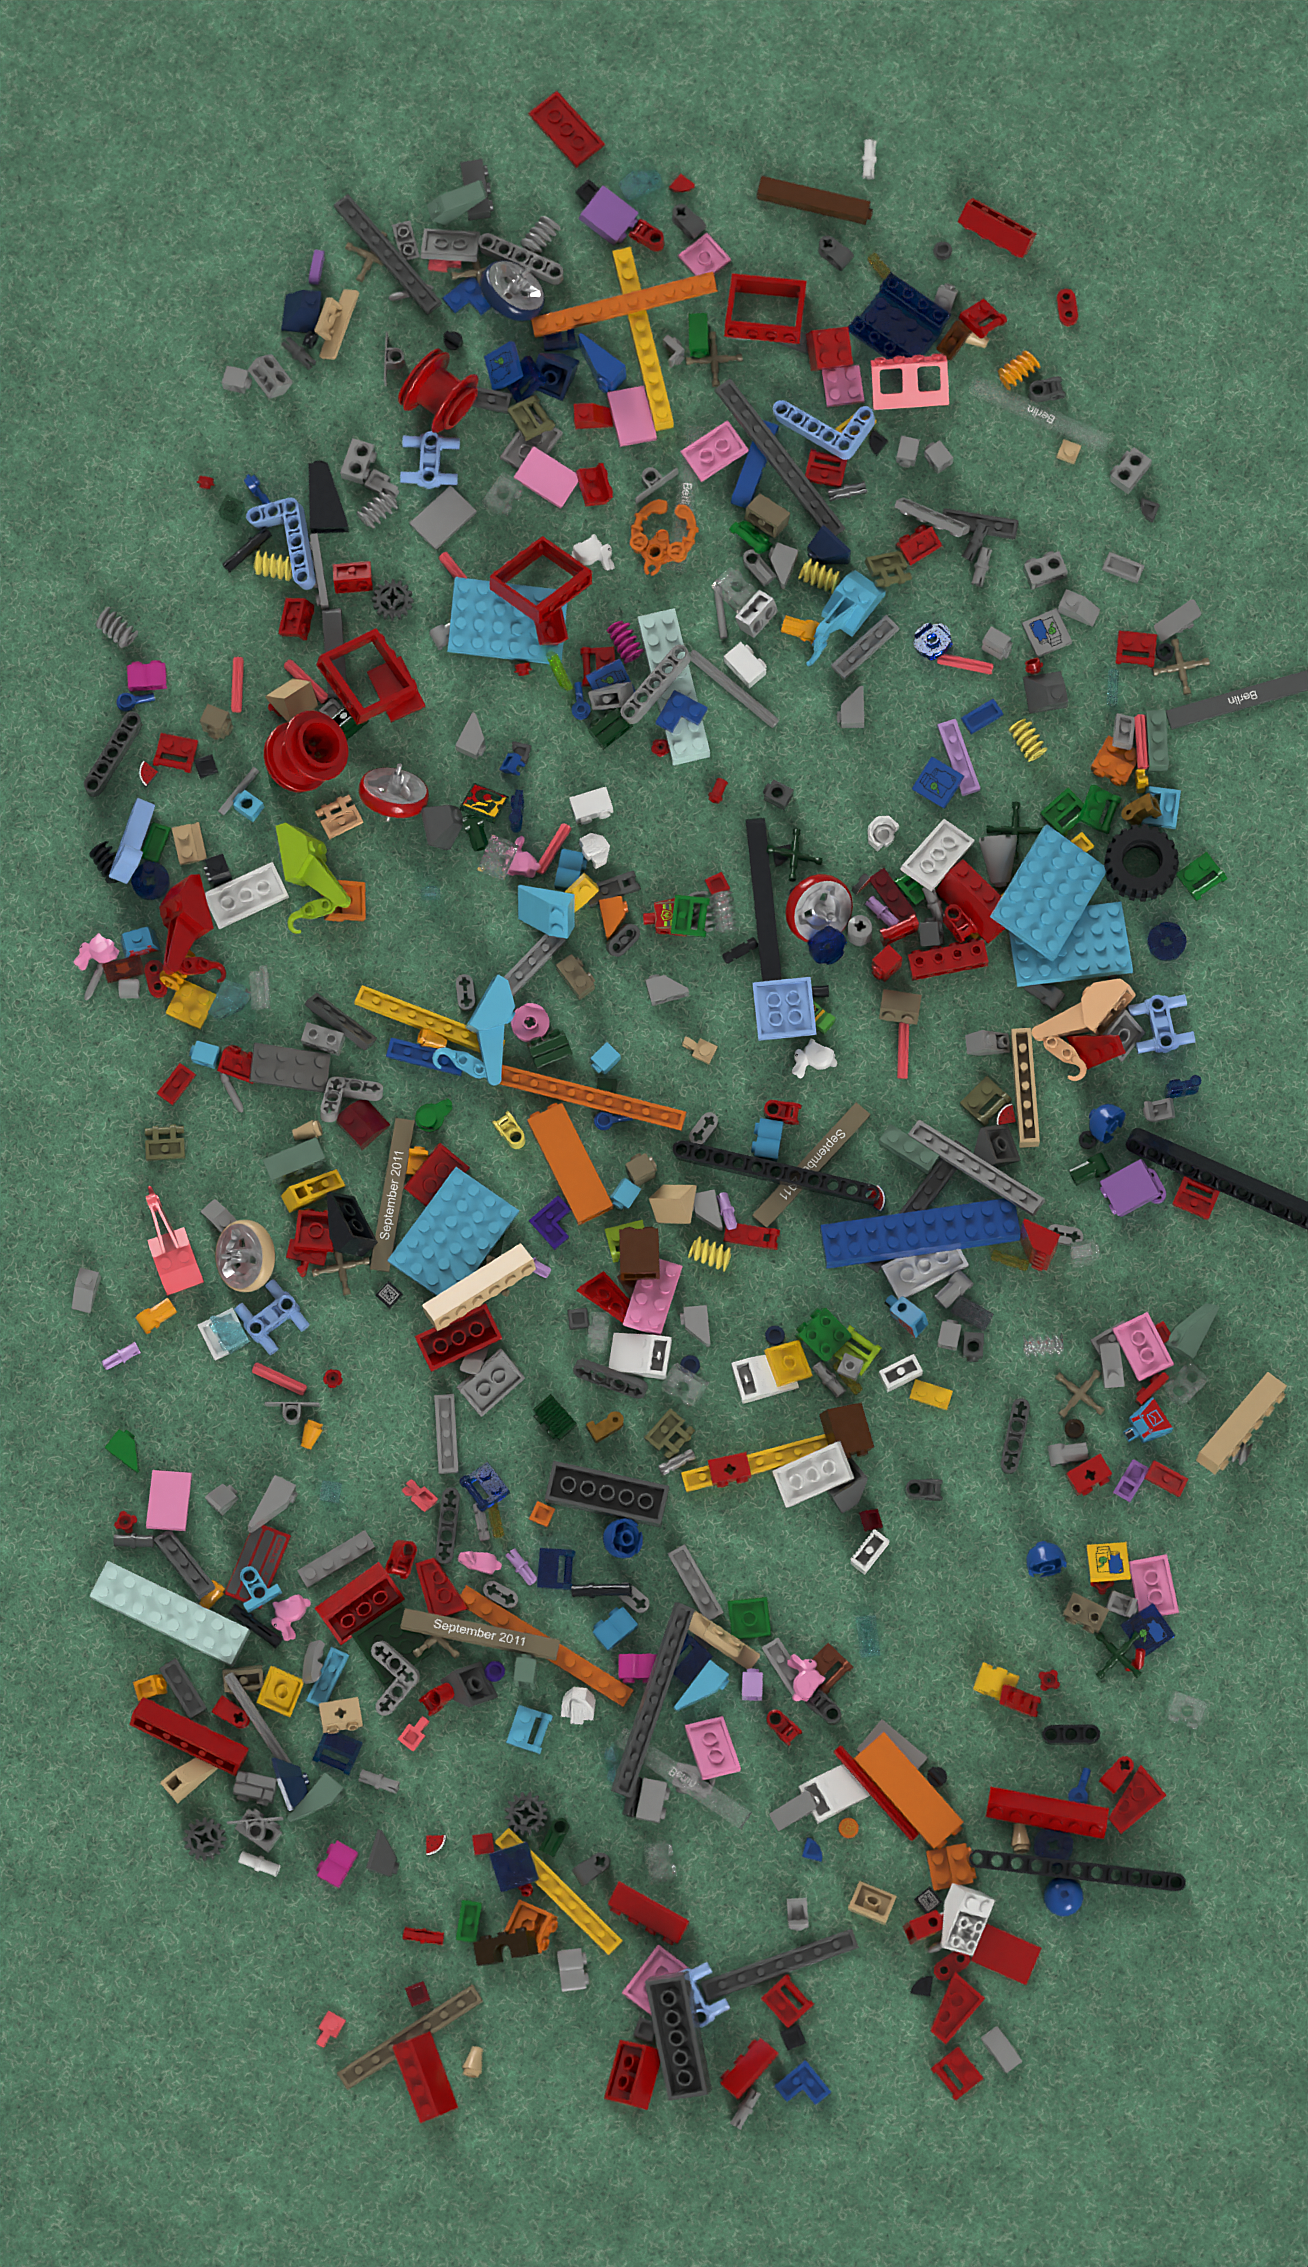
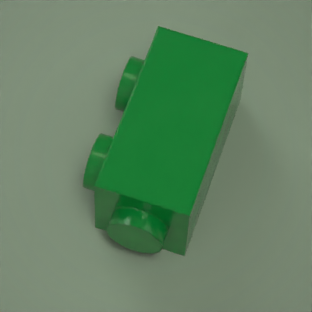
M707 313L688 314L690 356L702 358L705 355H709Z

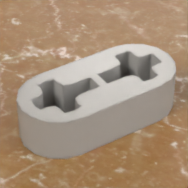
M463 974L456 980L457 1000L459 1008L468 1012L475 1007L474 983L469 975ZM463 979L470 982V984H467V991H464L463 986L459 985ZM464 995H468V1000L472 1001L468 1007H465V1004H461L464 1001Z
M708 1112L700 1118L689 1134L690 1142L701 1145L706 1143L718 1126V1118L715 1114ZM712 1117L714 1125L709 1124L708 1127L705 1129V1119H710ZM701 1130L704 1131L701 1135L703 1140L694 1141L695 1137L693 1135H698Z
M1058 1224L1048 1227L1051 1231L1058 1229V1233L1064 1234V1236H1060L1058 1244L1074 1247L1082 1243L1083 1233L1078 1228ZM1073 1232H1075L1080 1239L1072 1242V1238L1066 1237V1235H1073Z
M489 1581L484 1585L483 1592L488 1599L507 1609H513L517 1606L518 1596L514 1591L495 1581ZM495 1585L496 1591L500 1592V1594L492 1593L489 1595L488 1586L492 1587ZM502 1595L507 1597L513 1595L515 1602L508 1605L505 1604L506 1600L502 1598Z
M633 1585L632 1598L629 1596H618L620 1600L637 1613L642 1614L649 1609L648 1598ZM634 1598L639 1601L645 1600L644 1605L646 1607L644 1609L642 1607L637 1609V1603L634 1601Z

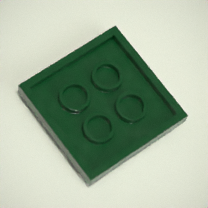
M399 1603L351 1635L384 1685L396 1677L372 1656L371 1647L376 1642H387L413 1666L434 1653L430 1647L429 1649L426 1648L419 1657L413 1654V1651L416 1648H420L426 1639L422 1633L401 1629L405 1610L402 1603ZM377 1646V1648L379 1649V1651H378L377 1653H378V1654H382V1653L385 1654V1653L383 1652L384 1647H383V1646H381V1647H378V1646ZM390 1652V1654L388 1655L385 1654L387 1657L384 1660L386 1661L387 1658L392 1655V1653ZM397 1658L391 1660V1666L394 1669L400 1667V1661Z

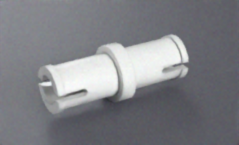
M868 139L864 141L862 178L865 179L867 176V179H874V166L877 162V157H875L876 141Z
M242 1851L240 1855V1864L255 1868L257 1872L263 1871L275 1877L278 1875L280 1864L265 1860L263 1856L257 1857L245 1851Z

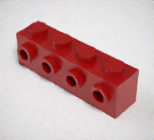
M971 198L965 204L958 223L963 228L978 233L981 238L988 239L994 242L997 247L1005 248L1013 256L1021 258L1029 252L1037 235L1032 230L974 198Z
M978 938L970 939L968 943L964 944L954 942L949 944L948 947L934 946L928 951L922 952L919 949L908 954L912 981L986 967L989 962L984 940H979Z

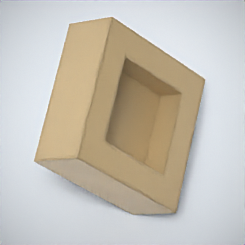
M1064 439L1057 458L1075 464L1081 445Z

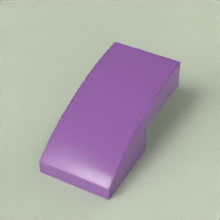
M1133 1459L1113 1493L1131 1502L1149 1468Z

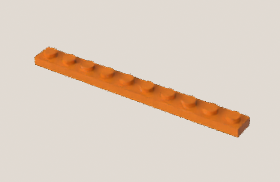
M712 271L537 316L531 319L534 336L537 338L717 292L714 273Z
M502 1065L501 1082L499 1085L679 1131L683 1129L686 1111Z
M467 1585L460 1594L470 1612L494 1627L550 1638ZM561 1644L559 1645L556 1661L547 1659L622 1707L625 1706L634 1692L632 1688Z

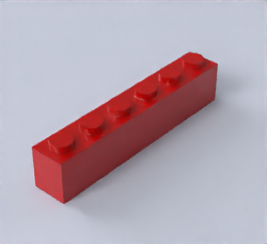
M142 1697L131 1716L130 1726L235 1777L247 1758L248 1747L147 1698Z
M990 1787L985 1817L1104 1839L1109 1808Z

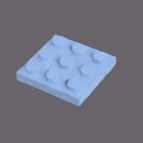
M811 977L752 983L758 1041L817 1035Z

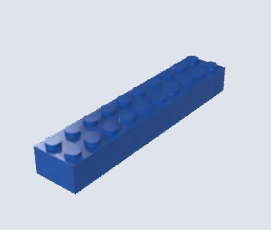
M1005 1198L824 1224L820 1227L826 1269L1019 1241L1021 1236L1016 1205Z

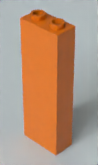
M554 1103L548 1106L547 1110L542 1113L537 1111L531 1114L530 1118L527 1119L528 1125L578 1226L612 1210L613 1204L563 1104Z
M885 1732L879 1735L854 1758L858 1765L932 1849L936 1847L941 1849L948 1842L946 1838L950 1834L955 1836L963 1829L960 1826L964 1823L962 1819Z

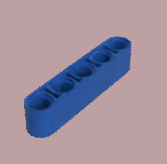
M763 420L775 436V433H778L779 425ZM753 441L731 499V504L747 508L750 502L753 501L757 490L756 485L759 484L763 473L762 469L767 463V459Z

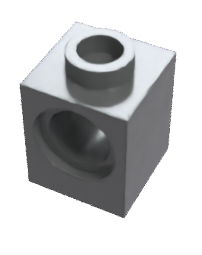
M773 779L771 784L767 783L763 790V794H765L764 800L785 811L794 795V790ZM775 791H780L782 793V796L776 798L772 795V793Z
M936 917L924 918L925 921L919 923L921 946L945 943L942 920H936Z
M964 1332L963 1358H967L968 1362H978L979 1359L983 1358L984 1333ZM975 1343L979 1349L976 1352H971L968 1349V1345Z

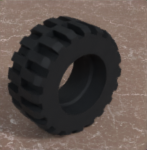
M1142 824V827L1132 825L1128 830L1124 828L1119 835L1116 834L1112 838V842L1107 847L1104 866L1106 871L1105 877L1108 882H1111V887L1114 891L1117 889L1120 896L1124 897L1127 895L1129 900L1132 901L1135 898H1140V902L1146 901L1147 898H1151V900L1156 899L1157 895H1163L1167 888L1171 887L1176 877L1179 860L1178 851L1174 848L1175 843L1173 840L1168 839V834L1165 832L1161 834L1158 832L1159 828L1155 826L1153 829H1150L1148 825ZM1142 847L1154 852L1159 859V869L1156 874L1148 878H1137L1129 874L1123 865V858L1129 850Z

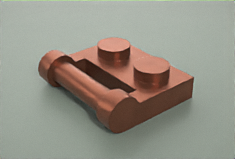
M829 1643L812 1658V1660L817 1662L815 1670L822 1676L837 1662L842 1664L824 1684H819L817 1687L826 1695L830 1692L829 1689L847 1671L850 1672L854 1668Z

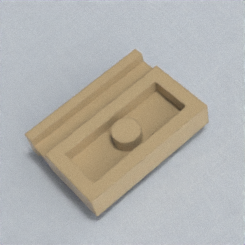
M199 822L172 828L180 866L207 859Z

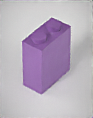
M602 186L578 219L615 246L617 242L622 243L627 236L625 231L628 227L632 229L638 221L636 217L639 212L605 186Z
M1142 1159L1100 1181L1102 1185L1100 1190L1105 1198H1109L1111 1202L1109 1207L1112 1213L1120 1217L1162 1195L1145 1161Z

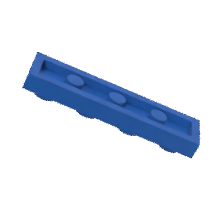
M395 1038L390 1039L386 1058L461 1076L463 1072L444 1054L438 1057V1063L441 1065V1069H438L432 1059L434 1052L437 1050L435 1048L424 1047Z

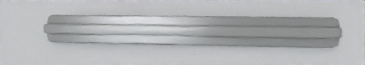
M696 650L690 652L691 661L771 728L778 724L779 719L700 653Z
M234 1673L227 1674L224 1677L225 1681L275 1758L291 1763Z

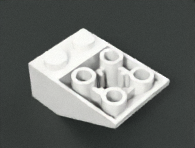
M614 1333L608 1368L629 1375L666 1380L672 1337Z
M766 1355L750 1357L731 1363L742 1404L799 1388L798 1382L777 1387Z
M844 1764L811 1779L798 1788L801 1794L807 1790L810 1791L817 1808L811 1811L817 1824L870 1796Z
M952 1883L944 1903L941 1947L973 1956L995 1900L982 1891Z

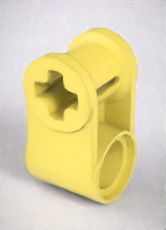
M507 1111L505 1112L506 1115L497 1121L494 1120L492 1124L512 1148L520 1149L525 1144L524 1133L510 1112ZM514 1135L521 1136V1140L518 1142H513L511 1139Z

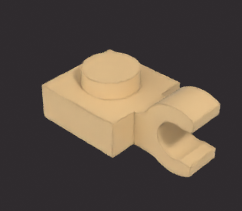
M685 1037L682 1043L683 1047L694 1051L692 1054L693 1058L708 1065L718 1046L701 1038L696 1043L694 1040Z

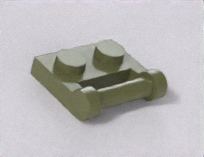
M533 395L507 409L508 414L526 441L545 431H551L556 426L540 405L537 395ZM531 406L535 409L543 422L539 425L528 407Z
M986 1076L960 1102V1105L985 1127L989 1123L988 1121L1012 1099ZM997 1094L1000 1099L982 1116L979 1111Z

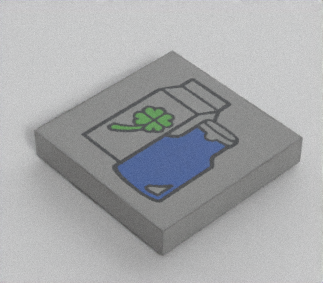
M1057 608L1022 623V627L1037 658L1072 644L1071 637Z

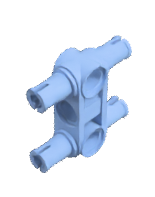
M432 431L420 434V436L403 435V447L419 448L421 453L420 469L418 472L401 471L400 483H415L419 487H425L426 489H432L440 485L458 484V474L441 473L440 456L443 449H460V438L443 437V435L433 433ZM429 440L436 441L434 445L427 444ZM426 476L434 477L431 481L424 480Z
M1185 994L1169 998L1165 995H1155L1144 1000L1143 1003L1127 1006L1128 1013L1131 1016L1147 1014L1151 1024L1153 1037L1151 1040L1136 1042L1138 1054L1150 1051L1167 1053L1179 1048L1180 1045L1195 1043L1193 1031L1177 1035L1174 1033L1170 1016V1009L1187 1006ZM1154 1002L1161 1003L1162 1008L1155 1009L1152 1006V1004ZM1168 1039L1171 1044L1163 1046L1160 1041Z
M274 1279L270 1280L265 1287L275 1300L265 1309L254 1316L243 1303L234 1309L244 1322L245 1330L255 1342L262 1345L270 1356L279 1348L270 1338L269 1334L287 1319H291L301 1332L310 1325L301 1314L300 1306L289 1292H284ZM291 1301L293 1305L290 1309H283V1303ZM260 1325L261 1331L259 1333H252V1327Z
M708 1962L693 1969L686 1968L679 1971H689L697 2013L703 2012L706 2014V2020L699 2022L700 2027L706 2026L714 2021L715 2016L730 2009L726 1998L710 2006L706 2004L696 1984L698 1979L712 1973Z

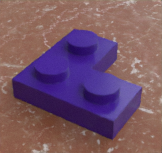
M556 1196L529 1220V1223L554 1251L569 1239V1236L557 1223L571 1212V1209L559 1196Z

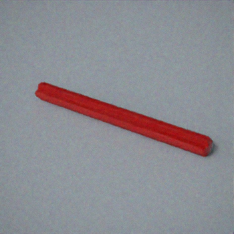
M838 1746L834 1750V1754L908 1839L914 1840L919 1835L915 1828L844 1747Z

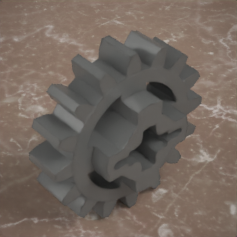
M392 579L391 583L385 580L384 586L378 584L379 591H373L375 597H372V602L375 603L373 608L378 609V615L383 613L385 620L388 616H390L391 621H394L396 616L401 620V614L407 616L406 610H412V605L409 604L414 603L411 597L413 595L412 591H408L409 587L407 584L402 586L401 580L398 584L395 583L394 579ZM394 593L395 599L392 606L390 600L392 599ZM382 605H386L389 610L383 608Z
M521 1792L520 1798L514 1795L515 1801H508L510 1808H505V1811L509 1813V1815L505 1816V1820H510L508 1827L514 1826L513 1832L515 1833L521 1830L522 1836L525 1831H528L529 1836L532 1835V1830L538 1833V1826H545L542 1820L548 1819L546 1815H543V1813L548 1811L547 1808H542L545 1804L544 1800L538 1802L539 1796L536 1795L532 1798L531 1792L528 1793V1796ZM524 1801V1805L519 1808L515 1807L518 1803ZM532 1802L538 1806L539 1812L533 1810ZM526 1809H529V1813L532 1815L524 1819V1816L519 1812H525ZM513 1815L519 1817L521 1820L520 1825L514 1821ZM532 1820H538L534 1825L527 1827L528 1823Z
M206 1817L203 1818V1822L195 1819L196 1825L189 1823L190 1831H184L188 1835V1837L183 1838V1841L188 1842L184 1848L191 1849L188 1854L190 1856L196 1854V1860H199L200 1856H202L203 1861H207L208 1856L214 1860V1854L216 1853L220 1856L219 1849H225V1846L222 1844L223 1841H227L226 1837H222L225 1830H219L221 1824L217 1823L214 1825V1819H211L210 1822H207ZM206 1826L204 1830L196 1832L198 1828ZM213 1829L217 1832L218 1840L212 1836ZM208 1834L207 1837L213 1843L205 1842L204 1844H202V1841L199 1837H205V1835ZM192 1838L195 1839L198 1844L196 1847L197 1849L193 1847ZM215 1847L213 1850L205 1852L206 1848Z

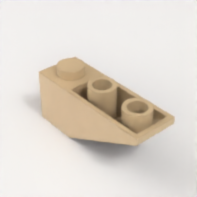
M194 1758L175 1769L160 1784L179 1803L218 1768L198 1758Z

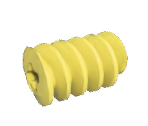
M257 551L254 561V570L257 575H260L263 571V576L265 577L270 573L271 578H275L278 575V579L282 580L285 575L286 581H290L293 574L288 556L285 561L282 560V555L275 560V554L268 558L267 552H265L263 557H261L260 551Z
M809 559L805 562L798 580L804 576L805 583L811 579L812 586L818 582L817 587L819 589L825 585L824 590L828 592L831 589V594H833L839 585L841 577H839L840 571L832 574L833 568L826 571V565L819 568V562L812 565V559Z
M1022 719L1009 728V732L1014 733L1013 739L1017 740L1016 744L1018 746H1021L1020 751L1025 752L1024 757L1029 759L1028 762H1031L1042 756L1048 748H1041L1044 741L1037 742L1040 735H1033L1036 728L1029 729L1032 721L1026 723V719Z
M701 1236L694 1240L688 1258L694 1254V1261L701 1257L702 1264L708 1260L710 1267L716 1263V1269H720L723 1265V1272H725L731 1258V1248L728 1247L726 1251H723V1245L721 1244L717 1249L716 1242L709 1246V1239L701 1243Z

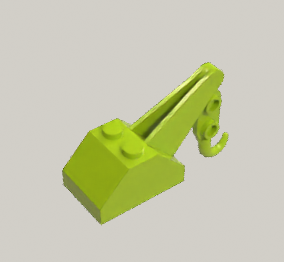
M288 823L276 825V832L285 881L302 887L309 885L324 896L323 898L307 902L302 908L289 916L287 921L289 930L292 933L299 934L301 930H296L293 926L296 919L322 917L333 913L337 906L347 908L351 903V898L325 864L327 861V849L324 842L304 829Z

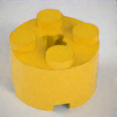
M983 1662L973 1690L1000 1701L1003 1684L1016 1688L1020 1677L1008 1673V1670L1001 1667L993 1669L992 1665Z

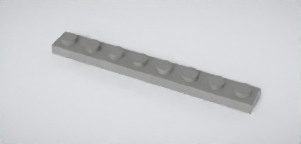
M918 1120L908 1133L910 1137L939 1154L940 1158L1033 1217L1044 1204L1045 1200L1043 1197L921 1120Z

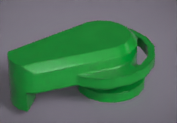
M446 1099L437 1104L422 1105L415 1115L417 1126L425 1132L438 1130L442 1126L444 1118L453 1109L451 1100ZM421 1126L426 1127V1128H433V1129H432V1130H427V1129L422 1128Z

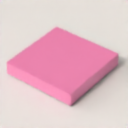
M705 233L678 255L680 260L695 276L712 271L716 274L731 262L730 257L708 233Z

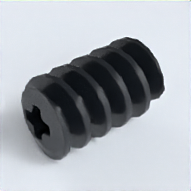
M105 841L95 846L89 856L94 859V864L98 865L97 869L102 871L101 875L106 877V883L119 882L118 880L109 877L117 853L110 854L109 852L113 847H106L109 841Z

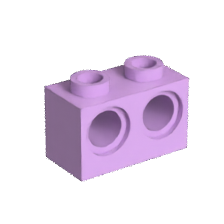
M747 1669V1672H743L742 1700L762 1701L763 1672H759V1669Z

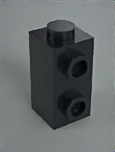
M223 853L205 859L207 866L203 868L209 883L213 882L214 887L232 881Z

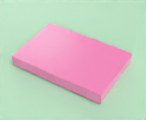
M644 386L607 392V399L620 447L657 439Z
M727 420L680 452L699 480L703 482L749 452V450Z
M534 446L513 477V479L560 509L578 483L575 472Z
M1148 1312L1112 1329L1138 1382L1174 1366Z
M152 1470L146 1521L147 1529L186 1531L192 1473Z
M1167 1554L1129 1561L1130 1576L1134 1595L1137 1599L1136 1604H1138L1139 1616L1143 1619H1148L1151 1616L1155 1618L1179 1613Z
M723 1716L685 1725V1731L702 1781L741 1770Z
M658 1944L623 1990L622 1994L651 2015L645 1981L653 1976L678 1973L688 1967Z

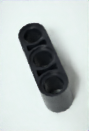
M1049 1725L1042 1732V1740L1048 1745H1091L1096 1743L1100 1737V1730L1095 1725ZM1048 1730H1053L1056 1733L1054 1740L1046 1738L1045 1733ZM1066 1731H1075L1076 1738L1069 1740L1065 1735ZM1086 1731H1095L1096 1738L1093 1740L1088 1739L1085 1735Z

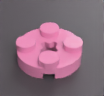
M527 1003L514 1011L515 1015L511 1021V1027L518 1039L531 1043V1039L541 1036L542 1039L547 1034L550 1021L543 1007L538 1004ZM530 1018H532L533 1022L536 1023L535 1026H531V1028L527 1027V1024L525 1023V1021H529Z

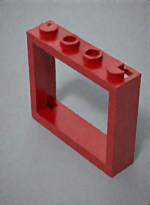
M732 273L724 337L800 344L807 281ZM735 293L799 298L795 327L732 321Z
M542 536L489 576L490 590L540 624L592 584V570ZM544 555L571 574L573 578L538 605H535L505 583Z
M377 628L320 655L316 664L357 725L413 698L417 691L415 680L410 678L406 667L399 662L395 651L388 646L384 635L379 633ZM372 642L404 689L363 708L332 661Z

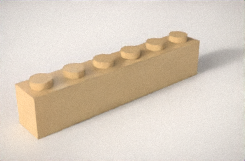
M1031 1028L1011 1029L1019 1148L1039 1147L1040 1138Z
M520 1243L424 1303L422 1307L426 1317L437 1331L449 1326L451 1322L465 1316L467 1312L481 1306L483 1302L497 1296L502 1290L513 1286L518 1280L530 1275L536 1270L533 1258Z
M1267 1372L1199 1452L1196 1461L1213 1474H1216L1220 1469L1223 1471L1229 1464L1228 1459L1231 1456L1235 1457L1241 1448L1239 1446L1242 1442L1246 1444L1249 1441L1253 1429L1257 1431L1260 1428L1264 1416L1269 1417L1275 1409L1273 1407L1275 1403L1280 1404L1286 1396L1284 1391L1287 1385Z

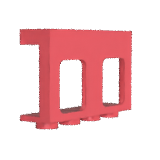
M932 354L930 357L914 355L912 358L896 356L894 359L879 357L870 361L873 393L872 404L874 410L949 405L946 355ZM919 367H940L941 387L939 390H918L917 370ZM900 368L902 370V392L882 394L880 392V371L882 369Z

